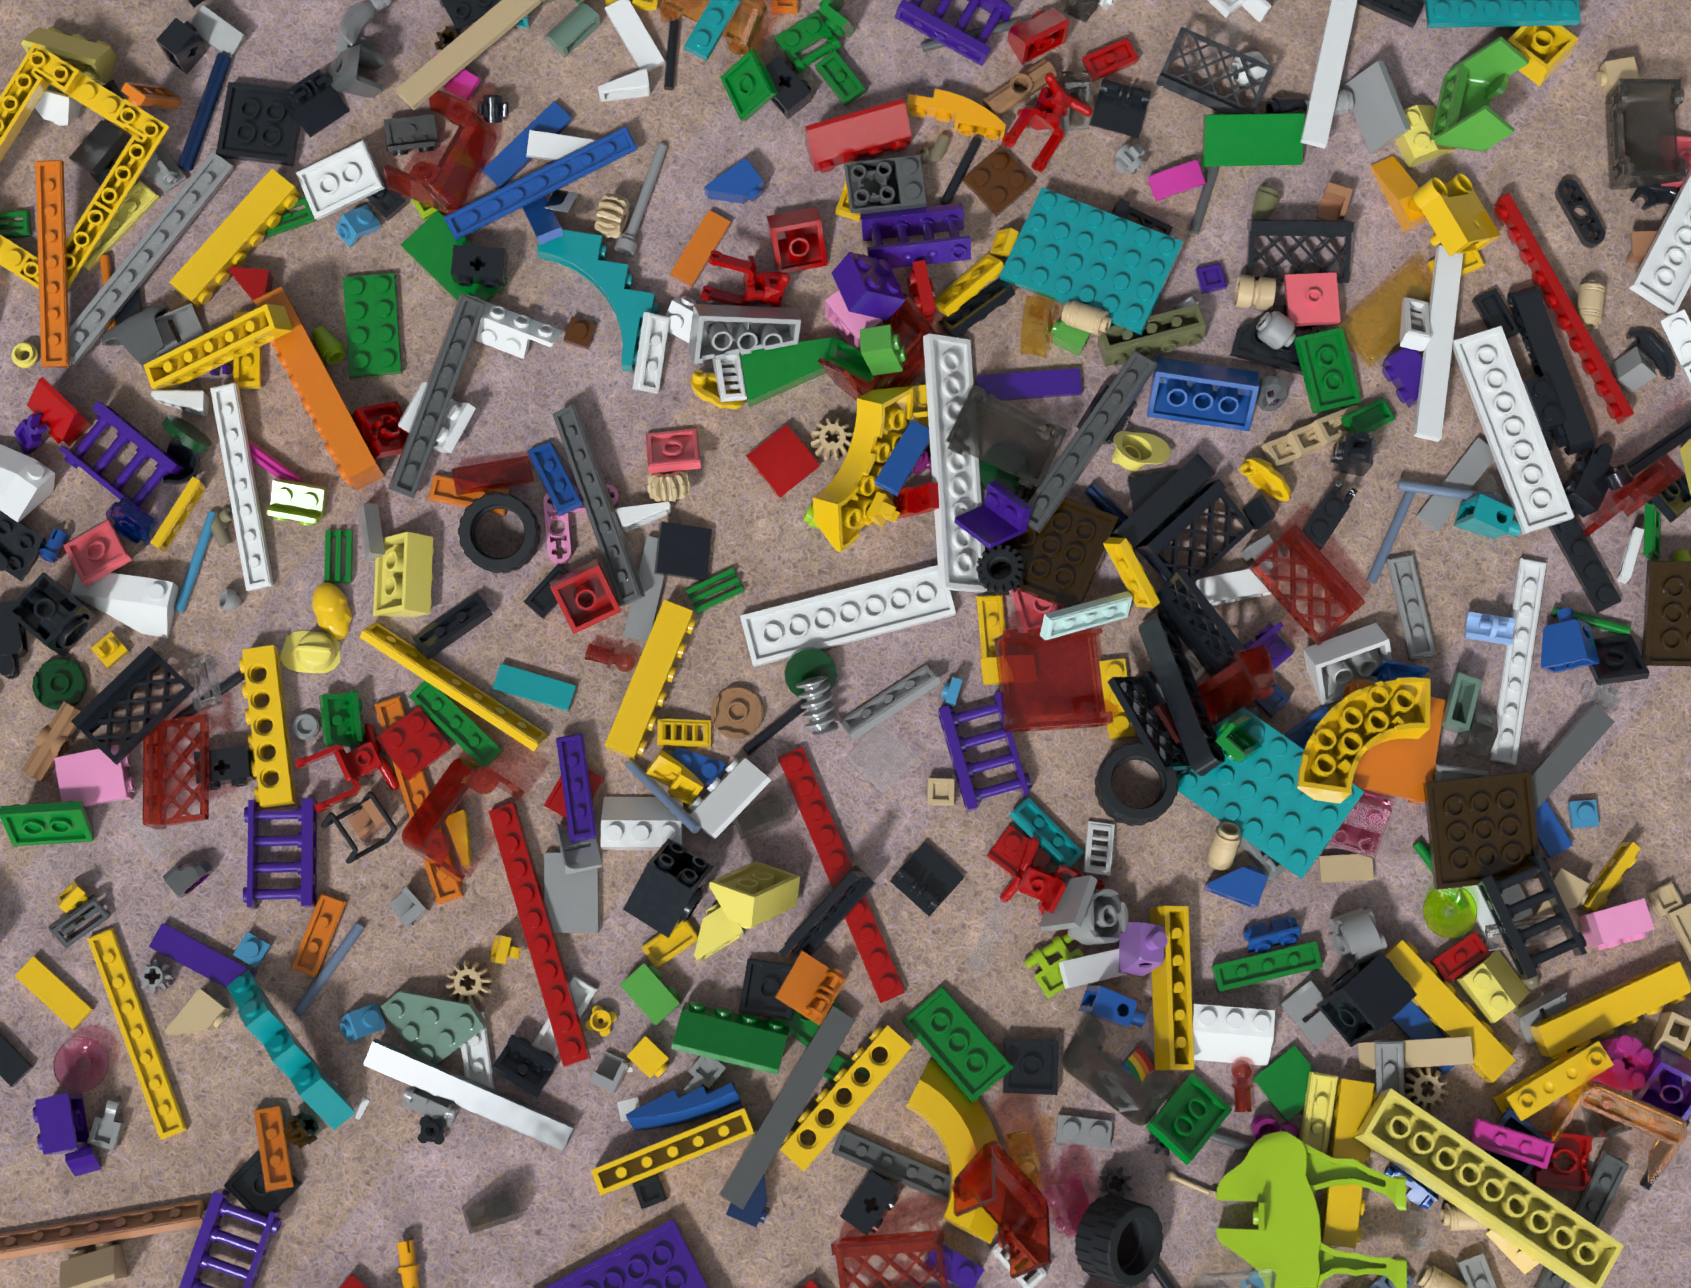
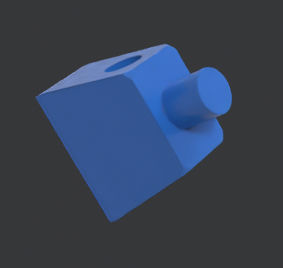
M1571 608L1557 610L1558 623L1547 625L1543 629L1541 668L1557 673L1599 664V657L1589 624L1579 619H1574L1573 609Z
M1087 986L1078 1010L1119 1027H1129L1132 1024L1141 1028L1147 1016L1146 1012L1136 1009L1137 1001L1102 986Z

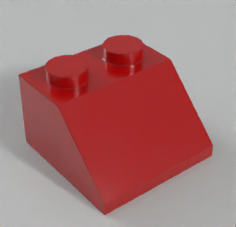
M1053 8L1046 12L1042 10L1036 13L1031 20L1025 23L1018 22L1014 24L1008 32L1007 41L1019 62L1023 65L1064 44L1070 22Z
M817 207L767 216L777 272H782L783 274L828 266L822 223Z
M43 377L38 380L27 404L33 411L31 415L41 413L40 426L46 424L51 429L48 434L58 444L63 441L70 447L92 425Z

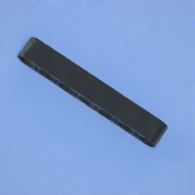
M1531 285L1508 292V304L1512 305L1510 307L1518 327L1521 328L1520 335L1526 351L1530 352L1528 356L1535 375L1539 377L1548 375L1566 422L1562 425L1567 439V445L1563 448L1564 452L1570 456L1594 448L1595 438L1537 287Z
M1159 610L1139 625V633L1189 764L1195 773L1205 776L1225 761V755L1222 747L1215 742L1218 738L1174 624L1164 611Z

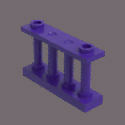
M902 0L894 18L983 66L991 50V47L987 46L986 42L999 19L1008 21L1014 7L1010 6L1005 0H967L969 3L957 24L951 26L944 22L942 18L952 0H941L933 14L920 8L923 0H912L909 2ZM977 7H980L991 13L978 38L974 39L967 35L964 30Z
M962 203L860 214L863 241L872 240L873 243L872 247H867V255L888 261L892 269L910 267L912 262L925 260L926 265L971 260L970 235L960 236L959 230H964ZM949 232L950 238L934 239L933 233ZM923 234L924 241L909 242L908 236ZM898 238V244L883 245L882 239Z
M97 401L92 410L98 414L96 418L98 421L74 451L64 446L59 450L66 455L64 460L76 469L78 467L82 468L125 503L123 508L135 517L137 514L147 517L149 512L141 506L165 475L168 476L172 473L180 476L185 467L110 406ZM112 425L118 430L116 433L117 438L93 467L82 457L105 428H110ZM132 441L138 446L136 449L137 453L112 483L102 473L122 447ZM151 457L157 462L155 466L157 469L132 499L121 489L144 460H149Z
M1000 691L994 693V703L959 713L955 711L950 712L949 705L938 708L937 711L966 813L977 810V803H980L981 799L1020 789L1022 797H1025L1029 794L1028 789L1032 788L1029 774L1023 773L1006 713L1010 712L1006 697L1001 698ZM998 713L1002 728L967 738L957 736L955 727H958L959 723ZM1005 738L1009 750L1008 754L972 764L965 762L962 752H966L967 748ZM1013 764L1016 779L980 789L972 787L970 778L974 777L973 774Z
M302 798V805H299L298 808L259 809V803H256L255 800H248V807L244 808V821L248 823L247 887L243 888V902L247 903L248 908L257 909V900L297 899L298 902H301V906L315 908L317 888V812L314 806L317 804V801L315 799ZM298 819L299 822L302 821V832H298V835L258 836V820ZM298 845V848H301V859L294 862H258V846ZM297 872L298 875H301V885H298L297 888L258 889V873Z
M221 1188L213 1191L179 1288H215L204 1284L203 1280L200 1279L202 1270L207 1269V1267L245 1280L243 1288H254L273 1234L276 1235L281 1227L283 1219L279 1217L282 1210L276 1208L270 1211L269 1217L231 1204V1200H228L230 1191ZM228 1214L264 1227L260 1242L257 1243L221 1230L222 1227L219 1226L221 1217ZM220 1241L255 1254L250 1270L212 1257V1253H209L212 1242Z

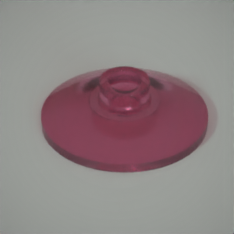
M86 1037L74 1038L64 1043L57 1051L53 1063L57 1081L64 1088L73 1092H86L96 1088L106 1077L109 1067V1059L104 1047L99 1042ZM82 1060L88 1062V1067L85 1070H81L79 1067V1063Z

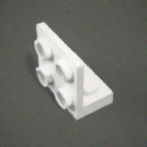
M427 382L420 384L398 423V426L408 433ZM451 399L433 449L439 453H451L476 408L469 403H457Z

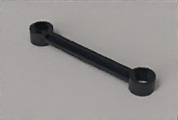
M1691 419L1628 462L1607 471L1603 477L1610 490H1616L1627 485L1640 471L1691 438Z

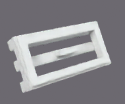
M1635 527L1629 534L1616 579L1618 582L1627 584L1631 578L1644 529Z

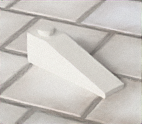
M0 444V510L16 522H19L53 493L55 473L34 458Z
M76 572L71 593L78 599L141 634L168 639L180 588L175 583L115 573H110L85 587Z

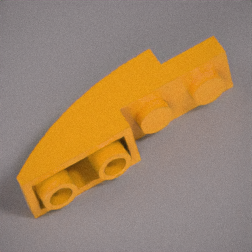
M935 89L933 98L908 94L906 110L913 117L924 118L925 116H931L940 122L955 120L954 130L959 131L960 134L965 136L980 134L989 140H997L1004 137L1006 124L987 108L975 101L939 89Z

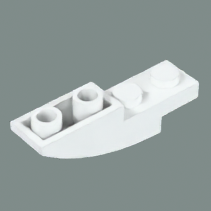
M1681 308L1676 313L1659 319V322L1668 339L1667 342L1691 387V322L1685 309Z

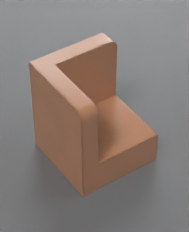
M1328 182L1324 189L1316 217L1321 220H1343L1353 189Z
M1633 231L1630 234L1631 254L1626 258V263H1642L1658 231Z
M371 798L361 804L364 807L348 819L361 841H364L388 824Z

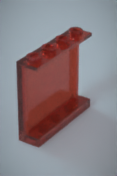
M1041 628L1027 630L1028 633H1019L1018 629L1003 631L1001 636L994 639L1005 733L1104 727L1113 723L1112 712H1105L1096 636L1102 633V629L1092 630V628H1088L1049 640H1044L1040 636Z

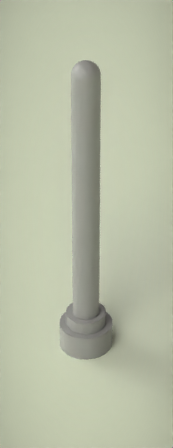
M659 143L627 231L617 240L615 250L618 253L630 257L635 254L637 248L635 236L667 151L665 143Z

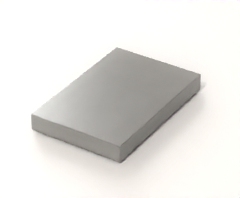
M1384 61L1375 62L1343 85V88L1346 91L1350 90L1352 94V110L1370 154L1377 153L1411 129Z
M544 853V901L554 934L599 933L598 868L565 875L561 853Z

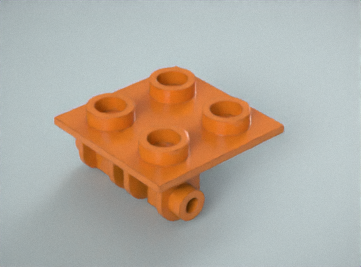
M801 951L775 998L820 1026L846 978L842 977L843 973L837 969L832 970Z

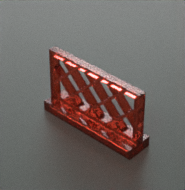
M1667 454L1613 495L1612 499L1617 505L1582 531L1586 537L1590 536L1621 511L1629 517L1684 474Z
M1296 524L1281 534L1248 567L1317 645L1322 644L1349 616L1366 603ZM1282 543L1290 550V559L1278 558V546ZM1263 561L1273 562V575L1265 574L1258 565ZM1278 562L1290 564V577L1278 576ZM1296 564L1303 565L1307 569V578L1296 577ZM1279 581L1290 582V595L1283 594L1279 590ZM1296 582L1307 583V596L1296 595ZM1313 584H1320L1325 589V598L1313 597ZM1296 600L1308 601V614H1301L1296 609ZM1313 602L1325 603V616L1314 615ZM1331 603L1338 604L1345 613L1341 617L1331 616ZM1314 620L1325 621V632L1321 636L1314 629Z
M206 714L163 720L143 739L142 825L156 830L166 829V826L209 820V716ZM200 722V731L193 738L188 733V730L194 723ZM175 726L179 732L170 742L167 739V727ZM185 736L191 743L181 753L176 748V745ZM197 747L200 750V757L193 764L187 757ZM173 750L179 758L170 768L167 765V757ZM185 762L191 769L181 779L175 772ZM197 773L200 776V783L193 790L187 783ZM173 776L179 784L170 794L167 791V782ZM185 788L191 795L181 805L175 798ZM197 799L200 802V814L192 815L187 809ZM173 803L179 810L172 818H167V808Z
M943 1230L839 1237L831 1244L832 1255H836L840 1288H848L852 1282L860 1288H873L878 1280L888 1288H898L904 1278L916 1288H925L924 1285L931 1276L940 1283L941 1288H949L942 1245L945 1241ZM936 1251L937 1264L933 1269L920 1259L924 1252ZM905 1253L913 1260L906 1271L894 1261L898 1254ZM873 1255H879L887 1262L880 1273L868 1263ZM853 1257L861 1264L854 1274L845 1268L844 1258ZM916 1263L928 1273L922 1283L909 1274ZM889 1266H892L902 1275L895 1285L883 1276ZM863 1267L876 1277L869 1287L857 1278Z

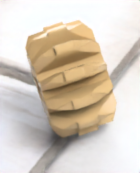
M609 193L602 197L595 218L597 233L608 238H618L623 234L630 213V204L627 198Z
M826 418V426L818 422L816 424L818 431L811 432V437L814 438L811 441V447L817 448L815 451L816 456L825 453L824 461H828L830 455H833L834 461L838 462L839 453L845 458L848 453L847 449L850 447L853 432H847L850 427L849 424H844L840 427L841 419L839 418L835 420V424H831L830 418ZM828 436L831 438L837 437V443L833 441L828 443Z
M687 470L647 474V492L650 498L657 502H675L678 499H684L685 496L690 494L691 483Z
M468 960L464 961V970L458 964L454 965V969L458 974L448 973L447 975L448 978L454 980V983L446 984V988L456 989L450 994V998L455 999L460 995L458 1002L466 1001L468 998V1002L475 1005L474 997L478 1001L484 1002L485 999L480 993L482 991L487 994L491 993V989L484 987V984L493 982L492 978H483L489 970L483 968L479 971L480 963L477 961L473 964L472 969ZM468 976L476 981L475 986L471 985L472 990L463 986V981H467L465 978Z
M1419 1067L1413 1068L1414 1075L1410 1073L1405 1074L1406 1079L1410 1082V1084L1404 1083V1089L1409 1091L1405 1093V1098H1412L1410 1100L1412 1103L1418 1104V1107L1424 1111L1427 1107L1430 1112L1436 1110L1435 1103L1439 1106L1444 1104V1101L1439 1096L1448 1095V1091L1441 1090V1086L1446 1085L1447 1081H1438L1441 1072L1435 1071L1431 1074V1067H1424L1423 1072ZM1428 1084L1427 1091L1429 1094H1421L1423 1089L1420 1085Z

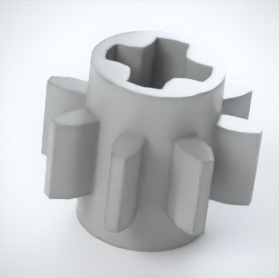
M1128 143L1125 144L1114 156L1117 159L1115 167L1122 175L1126 172L1134 175L1146 162L1143 159L1145 151L1138 144L1135 146H1130Z
M154 960L153 966L142 965L145 970L143 974L137 975L144 982L141 989L146 990L151 986L152 994H157L158 988L169 989L166 983L168 980L174 979L173 976L167 973L170 965L165 964L160 968L159 960ZM160 974V979L155 981L150 979L151 975Z

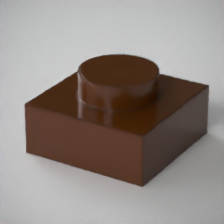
M572 316L563 340L566 343L588 350L597 325Z

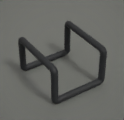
M370 791L359 804L336 816L333 812H330L321 824V827L326 828L335 823L353 851L346 859L347 864L388 843L397 831V827L374 793ZM371 798L391 827V830L383 840L358 853V847L339 820L363 807L361 804Z

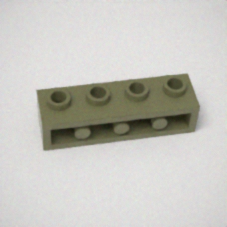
M1198 304L1150 316L1142 335L1117 325L1111 326L1107 333L1103 332L1101 336H1098V348L1105 367L1110 365L1118 366L1128 361L1135 350L1149 357L1160 352L1168 353L1175 348L1183 346H1195L1204 341L1206 324Z

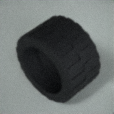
M502 492L488 493L480 498H476L464 510L465 512L459 521V543L464 550V554L475 565L492 573H510L511 571L521 569L525 564L527 565L536 554L541 540L540 526L532 509L521 499L511 494H503ZM494 509L512 511L520 518L524 526L522 545L514 554L504 558H495L485 554L478 546L475 538V529L478 521L485 513Z
M1126 743L1114 749L1100 765L1094 782L1095 796L1105 814L1116 822L1124 823L1128 826H1141L1155 821L1171 807L1178 793L1179 777L1177 776V771L1159 772L1143 743ZM1129 760H1141L1156 770L1161 781V790L1153 804L1145 808L1134 809L1124 805L1117 799L1112 789V776L1120 764Z
M1105 1195L1104 1197L1097 1198L1084 1211L1075 1235V1254L1082 1270L1088 1273V1275L1122 1287H1135L1139 1283H1143L1154 1271L1162 1252L1163 1227L1158 1214L1149 1206L1115 1195Z

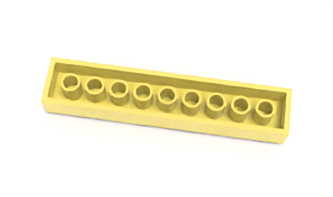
M1391 1088L1379 1094L1354 1137L1576 1288H1601L1624 1247L1623 1244Z

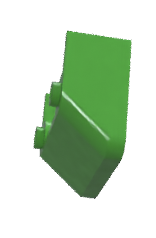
M1499 37L1452 67L1442 82L1430 138L1440 146L1481 152L1489 150L1494 144L1514 133L1515 129L1489 108L1490 101L1495 96H1500L1506 91L1509 76L1526 66L1529 60L1505 39Z

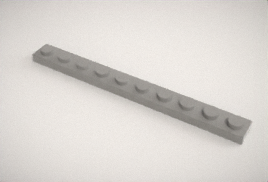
M212 151L69 328L70 363L76 367L233 172V165Z

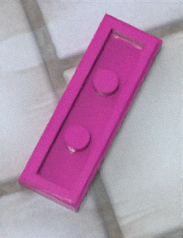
M1476 1117L1469 1137V1141L1481 1149L1544 1169L1548 1167L1555 1144L1551 1141Z

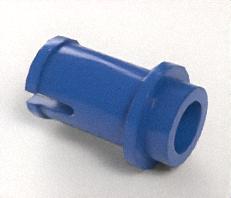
M53 528L45 547L40 549L41 554L39 557L54 564L56 560L60 559L58 555L69 535Z

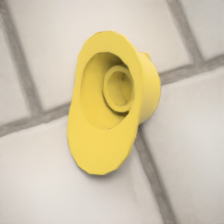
M1120 431L1113 438L1115 449L1112 462L1130 471H1137L1146 464H1163L1171 456V449L1162 438L1153 434Z
M293 632L286 637L280 660L285 667L292 671L317 674L328 673L334 670L340 663V643L330 634L324 632Z

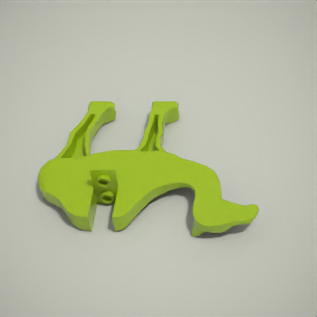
M1279 1131L1266 1134L1254 1143L1242 1163L1221 1179L1217 1187L1216 1200L1259 1202V1207L1253 1209V1224L1258 1225V1229L1216 1228L1217 1237L1222 1245L1239 1255L1259 1272L1266 1288H1319L1324 1280L1334 1274H1349L1353 1276L1365 1274L1383 1275L1393 1283L1395 1288H1407V1259L1372 1257L1356 1252H1344L1321 1241L1320 1214L1314 1196L1315 1190L1337 1185L1355 1184L1384 1194L1393 1201L1398 1210L1406 1211V1176L1390 1177L1363 1165L1355 1159L1332 1158L1312 1148L1289 1132Z

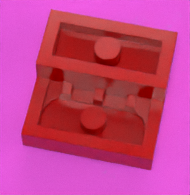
M787 424L783 425L745 455L758 474L765 479L779 498L820 467L813 455Z

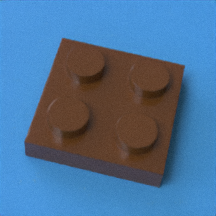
M1001 146L963 177L962 180L996 217L1034 185V181Z

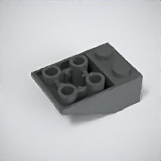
M920 155L844 163L850 213L868 214L926 207L927 202Z

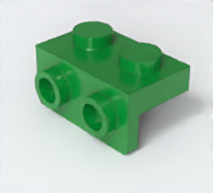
M821 0L818 11L826 20L825 24L840 38L843 34L850 38L855 29L846 18L838 13L844 6V1Z
M350 691L344 694H322L319 696L324 749L334 745H340L343 748L356 747L362 743V739L365 737V727L360 721L362 700L358 697V691Z
M1249 714L1242 717L1237 715L1231 721H1226L1218 730L1221 735L1215 741L1224 749V754L1229 759L1238 763L1255 755L1262 747L1243 729L1252 718Z

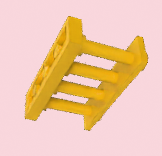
M1599 1041L1587 1048L1585 1046L1581 1048L1575 1047L1567 1055L1552 1061L1491 1099L1501 1116L1507 1108H1510L1516 1113L1520 1121H1523L1614 1064Z

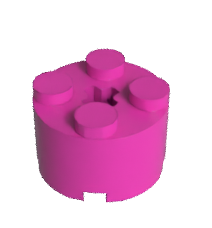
M1629 1035L1600 1040V1044L1614 1065L1591 1079L1593 1084L1601 1091L1607 1093L1643 1088L1649 1066L1653 1062L1652 1052L1645 1048L1637 1038Z

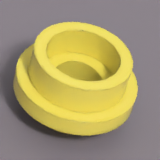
M27 342L16 345L12 351V360L20 368L32 367L39 357L36 347ZM25 352H29V358L23 360L22 354Z

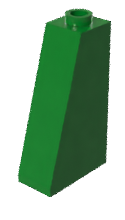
M832 337L802 341L795 345L769 350L764 348L753 350L751 353L744 355L740 353L748 406H754L836 369V367L825 362Z

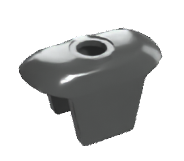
M361 44L344 50L331 63L328 73L332 76L333 80L330 82V85L335 91L374 98L383 91V85L358 76L357 69L360 66L377 70L387 63V56L362 47Z
M152 305L109 329L102 338V345L124 346L144 368V364L158 358L156 353L165 347L155 318L168 313L169 308L164 305Z

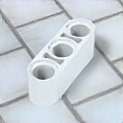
M1259 567L1205 577L1196 581L1197 587L1212 606L1235 602V599L1240 601L1261 597V594L1266 596L1275 592L1271 572L1262 573Z

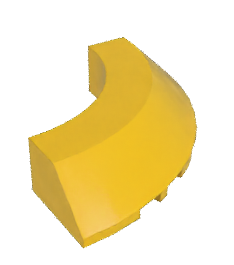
M913 387L877 389L857 398L855 429L846 458L832 481L825 489L813 497L814 522L838 552L843 551L861 536L859 533L865 525L870 526L873 522L866 513L877 491L881 493L883 491L882 488L874 485L875 479L905 432L908 419L912 420ZM886 490L883 491V493L888 496L889 492Z
M1407 677L1386 682L1379 681L1374 685L1352 692L1325 714L1308 739L1299 766L1297 788L1314 800L1339 804L1351 794L1354 773L1360 758L1366 751L1389 740L1419 739L1430 729L1431 679Z
M929 1059L906 1108L917 1114L933 1129L942 1143L950 1170V1190L942 1219L991 1244L998 1228L1005 1192L1003 1158L997 1135L980 1102L977 1100L972 1104L941 1066L934 1060Z

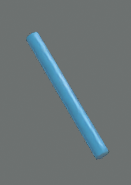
M208 511L174 607L176 611L184 613L212 535L211 522L216 514L214 512Z

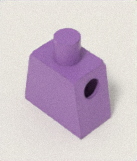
M1128 922V927L1125 932L1121 933V939L1119 940L1118 973L1142 977L1162 965L1164 961V947L1168 942L1167 936L1164 934V926L1144 922Z

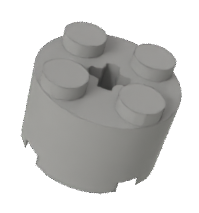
M1112 889L1094 890L1082 926L1068 929L1070 938L1084 945L1114 943L1121 939L1119 936L1128 927V910L1125 902H1121L1116 896L1119 894Z
M1357 908L1328 921V927L1332 926L1334 932L1329 934L1330 940L1341 962L1347 960L1350 964L1347 966L1348 969H1353L1357 964L1360 966L1366 964L1381 952L1383 953V949L1387 948L1384 936L1377 932L1374 925L1375 917L1369 908L1366 910Z

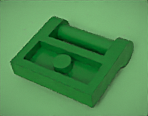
M817 11L775 36V42L792 64L797 74L804 72L805 67L828 53L841 49L838 39L831 33ZM822 39H825L827 42L800 59L796 56Z

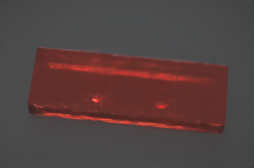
M529 455L451 469L456 495L534 482Z

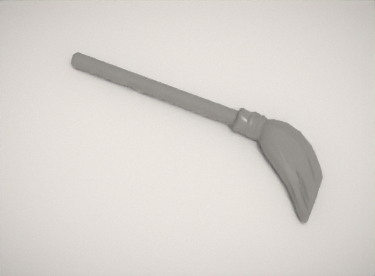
M365 0L353 5L344 14L340 22V35L350 46H353L360 32L374 18L376 11H381L385 7L390 6L392 0Z

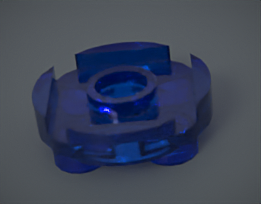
M122 498L119 502H114L106 511L107 519L109 520L112 517L116 522L113 527L121 535L138 544L142 540L145 541L144 545H149L156 534L155 526L157 521L151 515L142 514L135 509L134 504L125 498Z

